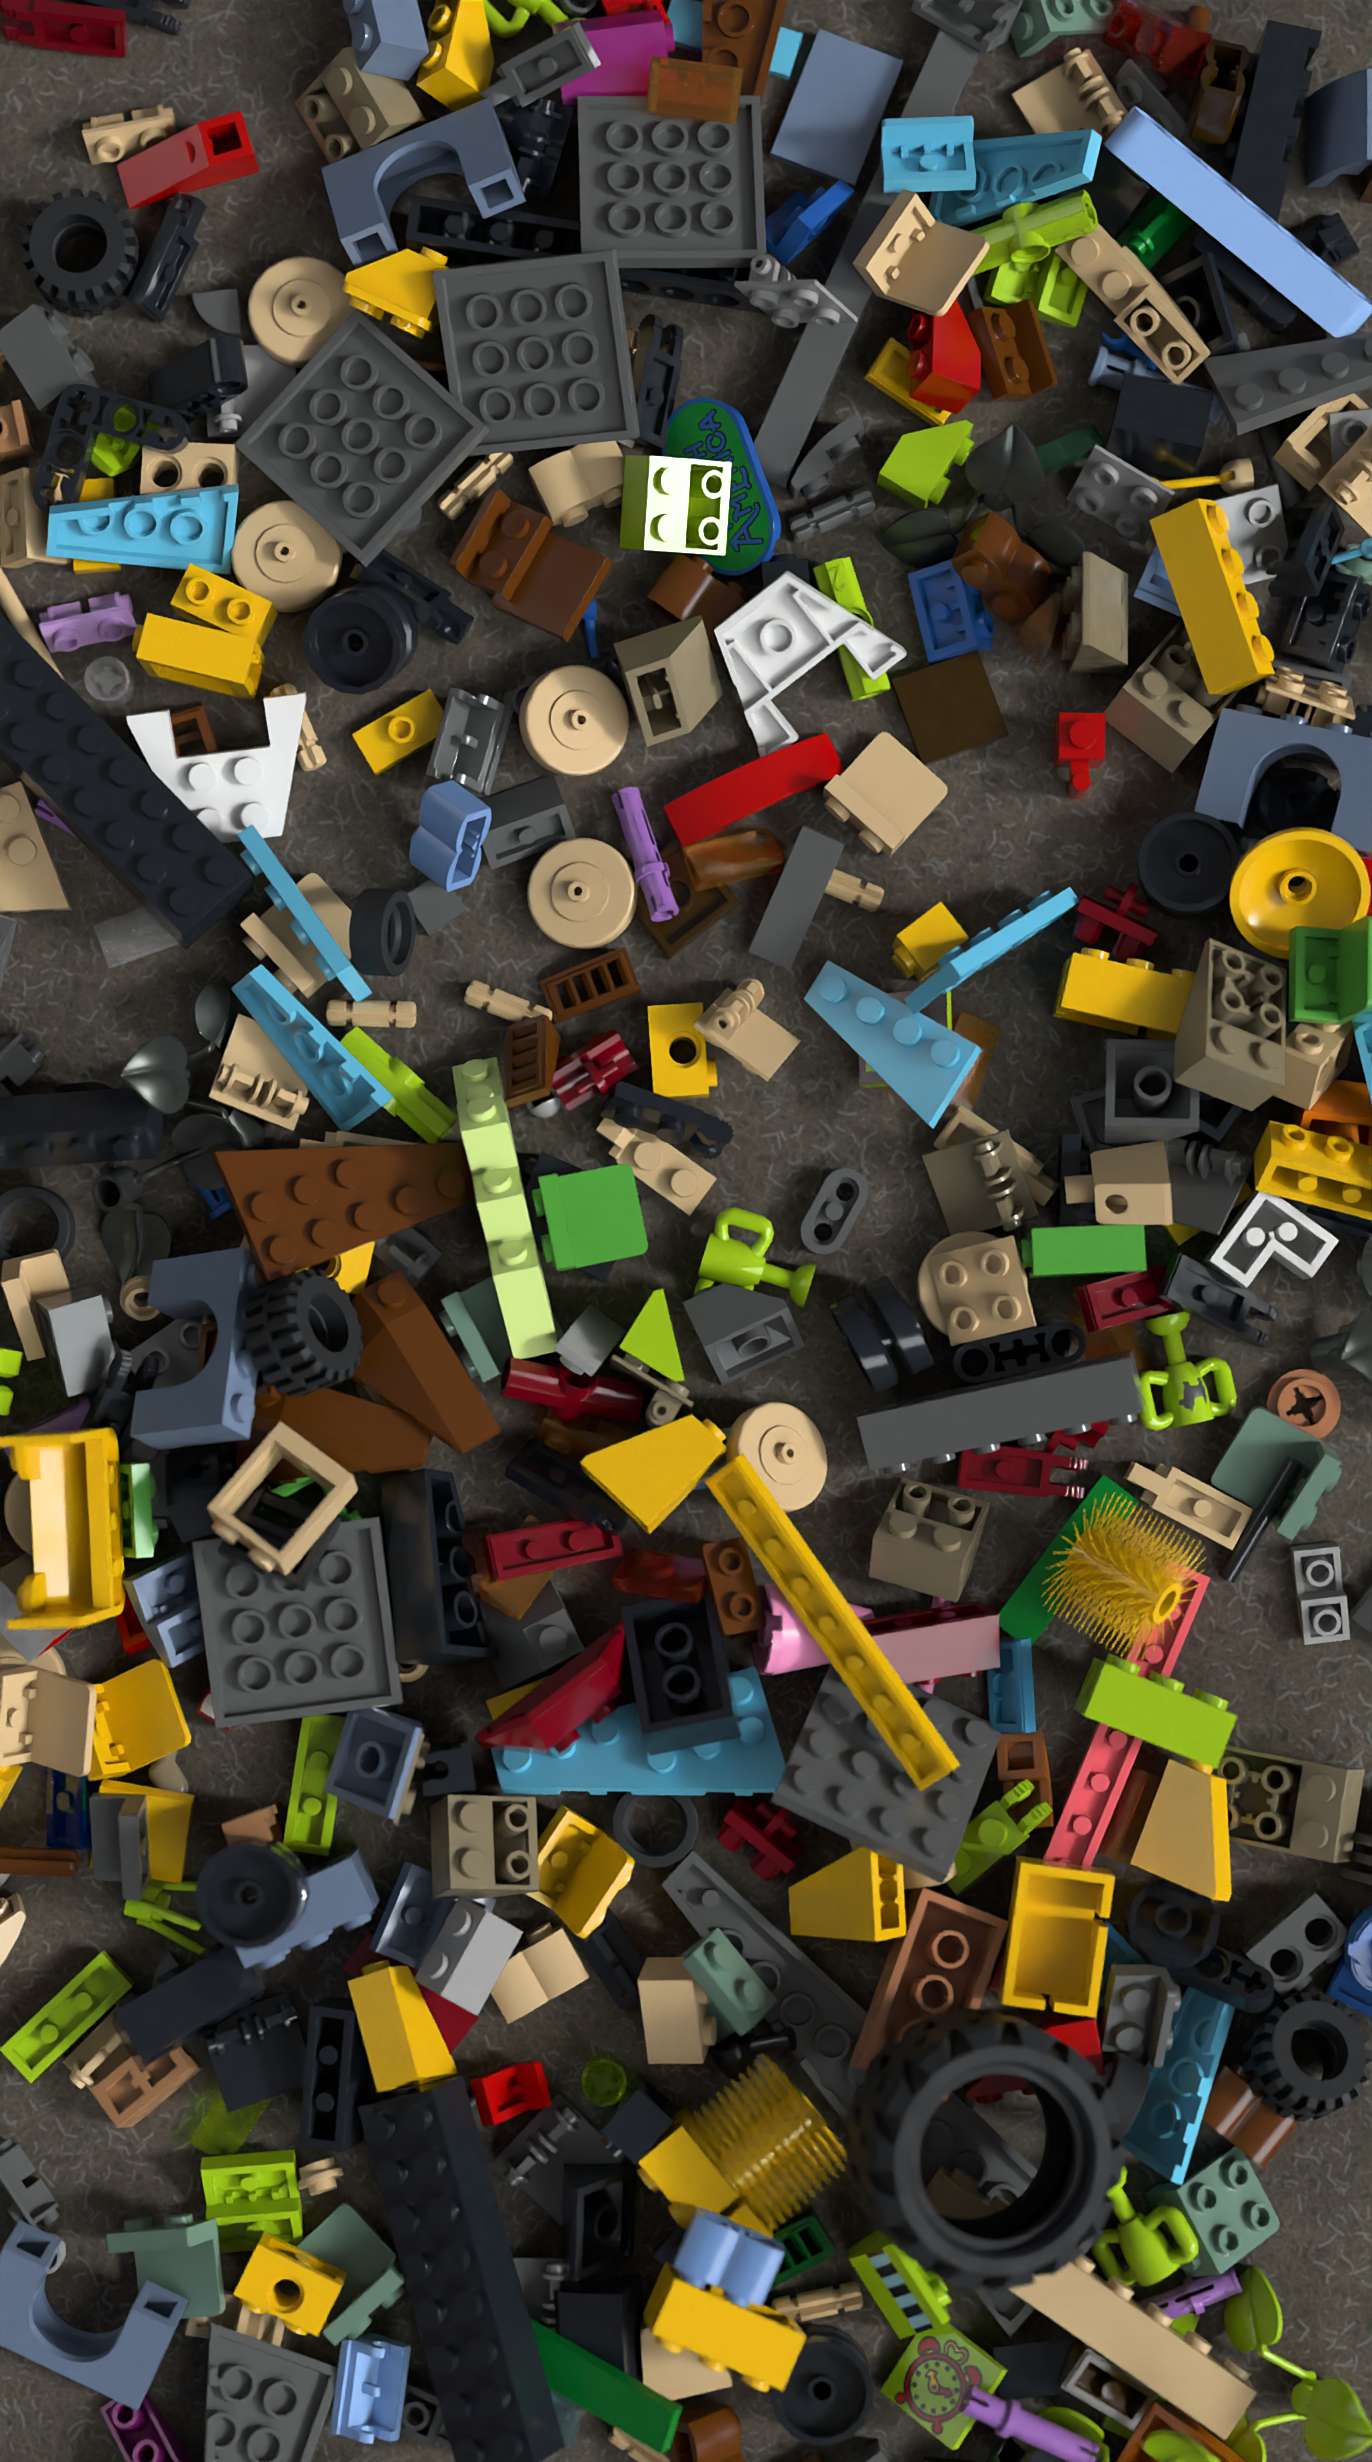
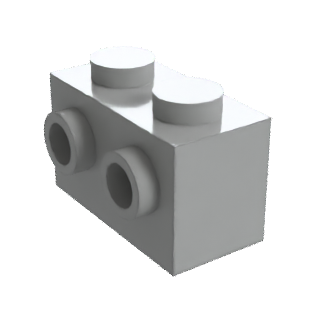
M459 1897L452 1911L447 1916L445 1924L429 1953L424 1958L414 1981L478 2016L523 1932L487 1910Z

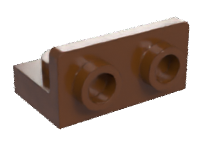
M1024 299L1006 309L981 306L967 313L974 339L981 352V362L993 400L1022 402L1057 385L1056 373L1032 300Z
M492 487L485 500L478 506L476 515L463 538L455 546L449 566L472 586L509 601L551 529L553 522L545 514L510 500L502 490Z
M744 1537L708 1543L701 1546L700 1554L721 1635L730 1636L732 1640L748 1636L767 1627Z

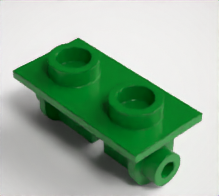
M1159 193L1116 239V242L1121 247L1126 245L1150 271L1195 221Z

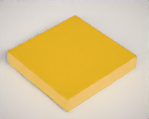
M103 1779L99 1793L146 1794L150 1879L181 1884L185 1871L195 1795ZM91 1853L90 1868H93V1856H92V1853Z

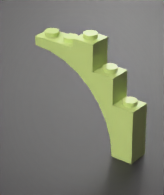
M497 1057L484 1060H470L465 1064L452 1067L458 1102L457 1111L461 1134L472 1173L477 1207L488 1246L492 1275L513 1357L525 1359L556 1352L554 1350L558 1344L556 1327L524 1192L507 1105L504 1101V1090Z

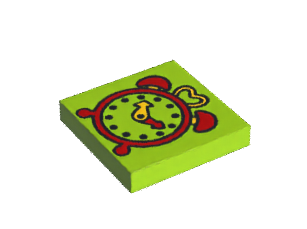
M947 2322L942 2326L915 2335L880 2391L948 2448L957 2450L976 2419L968 2415L959 2413L960 2402L966 2404L968 2400L962 2398L966 2388L973 2384L978 2389L992 2395L1008 2370Z

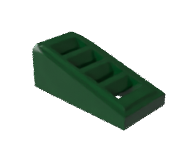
M812 2206L779 2225L778 2228L776 2227L777 2230L773 2229L772 2238L784 2244L783 2240L790 2237L801 2257L793 2260L784 2245L785 2253L782 2260L786 2266L779 2270L777 2269L769 2290L837 2253L836 2245ZM805 2228L817 2246L810 2251L798 2233Z

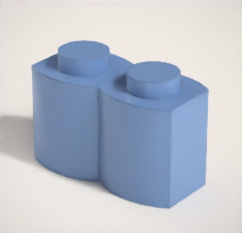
M454 780L430 786L420 800V826L411 837L410 864L447 892L470 885L480 865V846L486 838L490 827L491 808Z
M696 2206L674 2256V2267L680 2270L679 2277L685 2282L700 2288H704L706 2283L718 2286L724 2290L722 2296L736 2305L749 2307L751 2302L762 2306L785 2253L784 2244L753 2229L741 2226L718 2213Z

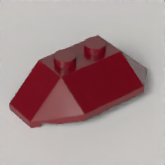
M623 1620L475 1734L474 1740L478 1746L546 1755L555 1748L561 1754L581 1738L576 1730L591 1719L595 1725H598L618 1708L613 1701L619 1697L622 1687L627 1645Z

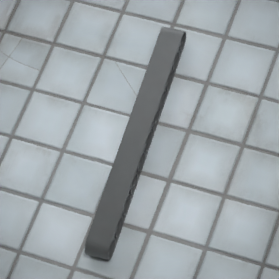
M941 28L900 118L954 116L956 113L955 106L958 107L974 73L973 67L977 66L982 51ZM881 161L824 286L858 318L857 322H839L836 327H823L815 323L807 324L754 441L766 480L785 489L792 478L790 474L791 472L794 473L810 438L809 431H813L829 394L827 391H831L847 353L845 351L850 349L865 315L863 311L868 309L874 295L873 290L852 263L900 194L883 192Z

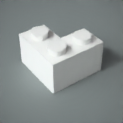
M1254 1190L1252 1196L1245 1202L1202 1263L1213 1271L1236 1282L1243 1289L1250 1285L1270 1256L1304 1280L1315 1275L1339 1240L1281 1197Z

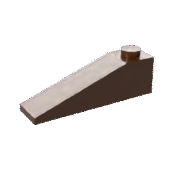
M398 1270L359 1291L351 1301L353 1307L355 1306L358 1314L357 1319L362 1328L363 1335H361V1341L363 1343V1353L359 1354L361 1363L357 1369H354L355 1374L350 1378L356 1383L362 1381L378 1392L380 1399L391 1407L397 1405L417 1419V1424L461 1455L499 1434L501 1428L426 1305L401 1272Z
M322 1388L297 1397H290L285 1392L283 1394L280 1393V1400L254 1405L255 1412L251 1423L250 1439L237 1440L236 1473L280 1421L348 1472L366 1470L369 1474L423 1467L433 1435L417 1424V1419L406 1412L331 1389ZM282 1458L263 1481L282 1485L297 1483L296 1479L309 1476L285 1458Z

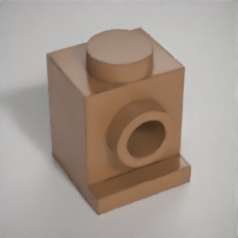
M21 400L11 401L12 404L0 407V426L3 427L0 434V463L37 455L29 414Z

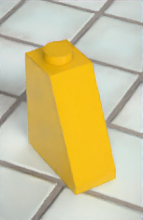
M691 1414L589 1454L580 1464L583 1472L650 1534L726 1457V1446L722 1443L726 1436L709 1419L706 1418L701 1423Z
M1188 1757L1186 1762L1169 1759L1130 1864L1213 1900L1228 1902L1232 1891L1226 1779L1212 1774L1213 1767Z
M862 1846L789 1887L791 1935L873 1942L905 1936L903 1865Z
M389 1960L363 1967L364 1976L347 1981L377 2092L416 2087L457 2073L454 2060L448 2052L442 2035L408 1966L391 1967Z

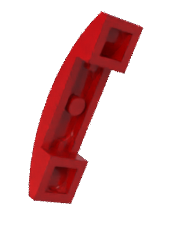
M824 733L775 751L728 772L663 806V810L681 848L684 849L723 831L726 826L803 791L805 794L829 783L836 774L841 776L845 769L828 734Z

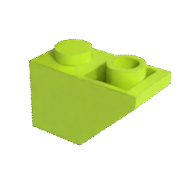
M962 420L902 435L881 469L877 485L917 509L926 508L930 501L938 504L951 483V480L945 477L953 463L962 466L975 442L969 439L973 424L967 420Z

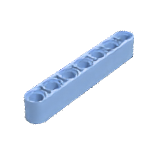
M1134 106L1104 143L1122 162L1335 338L1354 335L1371 315L1372 302L1140 108Z

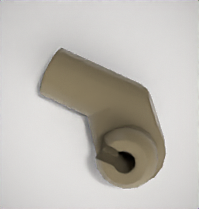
M177 1751L151 1763L149 1779L155 1788L188 1794V1782L175 1762Z

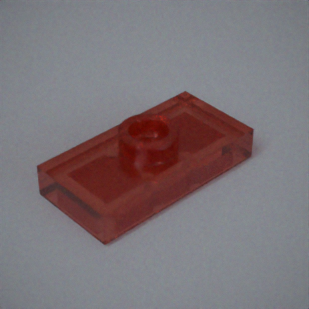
M631 1548L612 1576L615 1590L696 1604L708 1587L702 1559Z

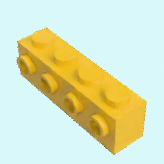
M1197 498L1149 520L1208 694L1227 695L1274 675L1271 664L1274 660L1273 649L1269 640L1264 635H1261L1256 620L1259 617L1258 605L1253 595L1246 591L1241 577V574L1244 573L1243 562L1239 553L1234 548H1231L1226 533L1229 530V522L1222 507L1217 505L1216 501Z
M1269 1121L1254 1152L1255 1190L1372 1220V1147L1350 1142L1339 1136L1331 1137L1308 1131L1297 1125H1286Z

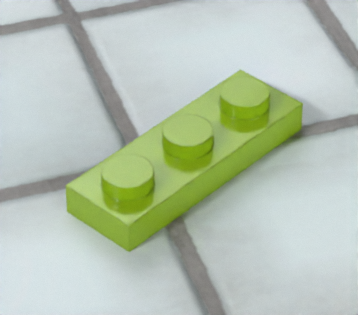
M328 1713L302 1717L283 1845L291 1851L329 1856L338 1797L324 1792L346 1715Z
M103 1950L0 2048V2051L32 2083L132 1988L135 1982Z

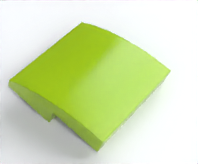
M1058 244L1050 247L1049 255L1037 262L1017 264L1011 261L992 268L983 299L1004 308H1008L1024 299H1029L1034 303L1038 319L1074 328L1077 326L1088 285L1057 254L1055 249L1060 245Z
M295 2149L202 2157L200 2171L207 2205L205 2219L216 2218L220 2253L255 2250L264 2231L294 2246H297L304 2239L301 2194L297 2185L299 2177Z

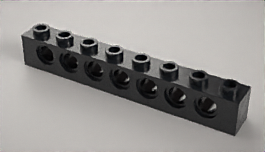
M417 195L412 196L405 241L407 249L420 254L424 246L447 257L446 263L467 266L581 252L579 221L504 210L483 219L477 205ZM766 252V254H769L772 257H774V253ZM618 268L621 291L766 314L761 308L752 305L750 299L734 286L735 281L749 280L751 268Z

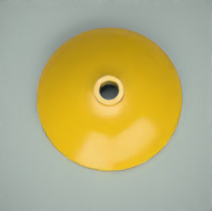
M1305 827L1291 828L1273 833L1252 846L1235 868L1229 889L1231 913L1243 937L1260 951L1288 960L1290 929L1295 926L1340 930L1366 916L1371 896L1369 876L1364 862L1357 851L1344 839L1333 833ZM1293 877L1304 878V882L1299 886L1288 884Z

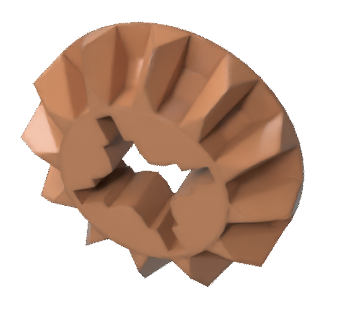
M1298 1369L1285 1373L1272 1384L1266 1401L1268 1411L1318 1439L1325 1437L1332 1431L1341 1411L1340 1396L1335 1385L1325 1375L1310 1369ZM1294 1388L1304 1398L1320 1396L1321 1399L1309 1408L1312 1424H1310L1308 1419H1305L1302 1413L1286 1414L1296 1404Z

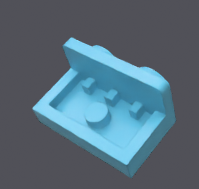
M946 116L882 120L880 157L883 192L900 193L902 189L911 192L975 190L976 169L973 150V117Z

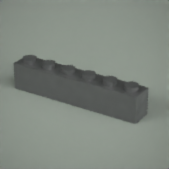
M1133 1350L863 1408L857 1416V1421L870 1471L883 1468L884 1474H893L911 1468L910 1462L927 1459L930 1465L940 1464L955 1459V1452L972 1449L974 1455L986 1454L999 1450L1001 1442L1015 1439L1018 1440L1019 1445L1033 1444L1046 1439L1045 1433L1063 1429L1064 1435H1075L1090 1430V1423L1108 1420L1111 1426L1126 1424L1137 1419L1136 1413L1143 1412L1145 1400Z

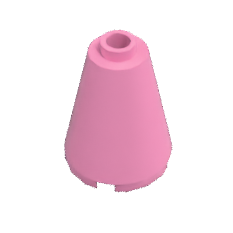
M776 1583L760 1585L758 1593L767 1627L758 1631V1642H751L752 1657L757 1673L771 1676L830 1664V1661ZM848 1603L860 1621L875 1618L871 1609Z

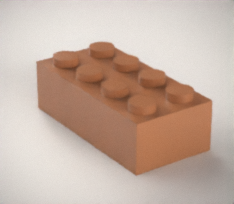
M926 1888L912 1889L905 1907L906 1935L895 1937L849 2067L866 2073L869 2063L890 2040L896 2043L900 2042L907 2027L936 2013L950 2016L962 2008L979 2009L1009 1921ZM949 2094L942 2100L943 2102H947Z

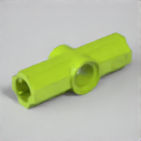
M1083 189L1042 205L1033 202L1016 204L1004 211L1003 219L969 231L985 237L990 245L988 252L972 276L1011 261L1017 264L1037 262L1049 255L1050 247L1096 231L1098 219L1090 195Z
M850 557L838 558L812 569L819 592L874 627L873 619L866 610ZM841 644L836 648L852 701L863 700L891 689L886 671L873 681L845 644Z
M358 1026L343 1037L340 1043L394 1096L383 1105V1108L393 1117L398 1115L428 1144L439 1143L452 1130L459 1118L438 1097L429 1092L424 1087L426 1083L396 1056L392 1058Z

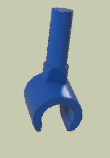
M1112 319L1113 328L1121 332L1123 336L1119 339H1111L1102 332L1104 347L1115 353L1123 351L1135 360L1137 358L1144 361L1143 363L1147 364L1146 369L1154 371L1157 365L1136 346L1137 344L1129 339V336Z
M592 599L581 618L582 621H585L584 632L589 659L600 658L595 629L597 606L594 599Z

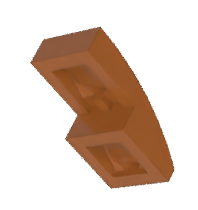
M1043 1731L1000 1734L1001 1736L997 1744L998 1778L1003 1783L1004 1795L1025 1779H1028L1035 1787L1031 1794L1025 1800L1019 1802L1010 1812L1020 1822L1036 1805L1047 1802L1053 1811L1034 1829L1055 1828L1052 1787Z

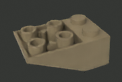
M1083 552L1077 566H1071L1070 577H1066L1065 587L1061 589L1060 611L1061 615H1069V623H1066L1065 632L1061 633L1060 659L1068 660V673L1123 674L1128 665V574L1091 552Z
M1181 618L1104 711L1106 713L1105 720L1172 774L1219 717L1222 707L1226 708L1241 689L1227 695L1208 694L1183 618Z
M1207 940L1175 1040L1173 1081L1250 1111L1282 1089L1285 1084L1287 970L1215 940Z
M1226 1745L1217 1769L1213 1768L1212 1774L1226 1779L1229 1841L1331 1863L1350 1861L1365 1769Z

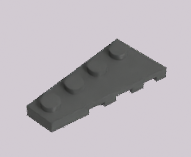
M1372 332L1210 357L1202 361V371L1238 436L1372 387Z

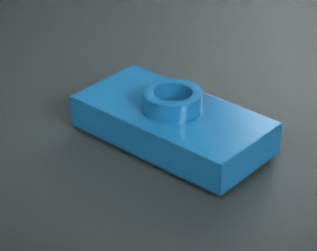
M999 1638L1000 1667L987 1669L990 1723L994 1730L998 1732H1036L1031 1638Z

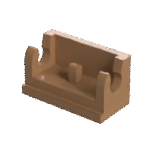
M278 1803L235 1817L221 1824L228 1846L239 1841L255 1838L273 1840L272 1836L274 1841L283 1844L284 1834L276 1814L280 1812Z
M182 2047L177 2048L140 2071L132 2057H130L90 2091L117 2128L133 2127L204 2067L196 2057L188 2056Z

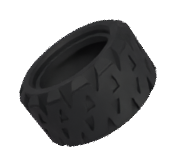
M962 2008L950 2016L936 2013L907 2027L900 2042L896 2043L890 2040L869 2063L866 2069L865 2087L863 2090L858 2086L856 2087L847 2115L846 2126L851 2143H845L848 2175L860 2196L858 2197V2202L873 2225L923 2269H928L949 2283L979 2290L981 2286L994 2290H1007L1035 2283L1034 2276L1053 2275L1064 2268L1083 2252V2250L1077 2247V2244L1095 2237L1100 2232L1114 2205V2200L1107 2196L1108 2192L1120 2183L1122 2177L1123 2142L1115 2138V2133L1120 2126V2119L1107 2087L1098 2082L1097 2072L1094 2067L1073 2047L1018 2017L1003 2015L991 2009ZM999 2073L1022 2076L1037 2096L1045 2121V2148L1034 2179L1023 2194L1013 2203L994 2214L975 2219H955L937 2214L926 2197L919 2173L921 2138L931 2114L951 2091L971 2079Z

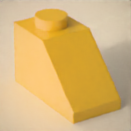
M424 246L420 254L405 249L348 272L344 281L435 324L438 317V308L432 271L448 268L445 266L448 258Z

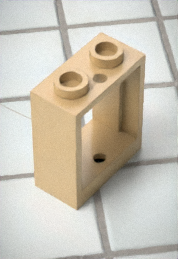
M280 1421L207 1508L214 1522L211 1528L222 1539L231 1545L238 1540L251 1550L248 1556L263 1570L270 1572L275 1568L284 1576H287L358 1489L354 1476ZM285 1458L330 1493L280 1552L235 1518L234 1514L278 1462Z

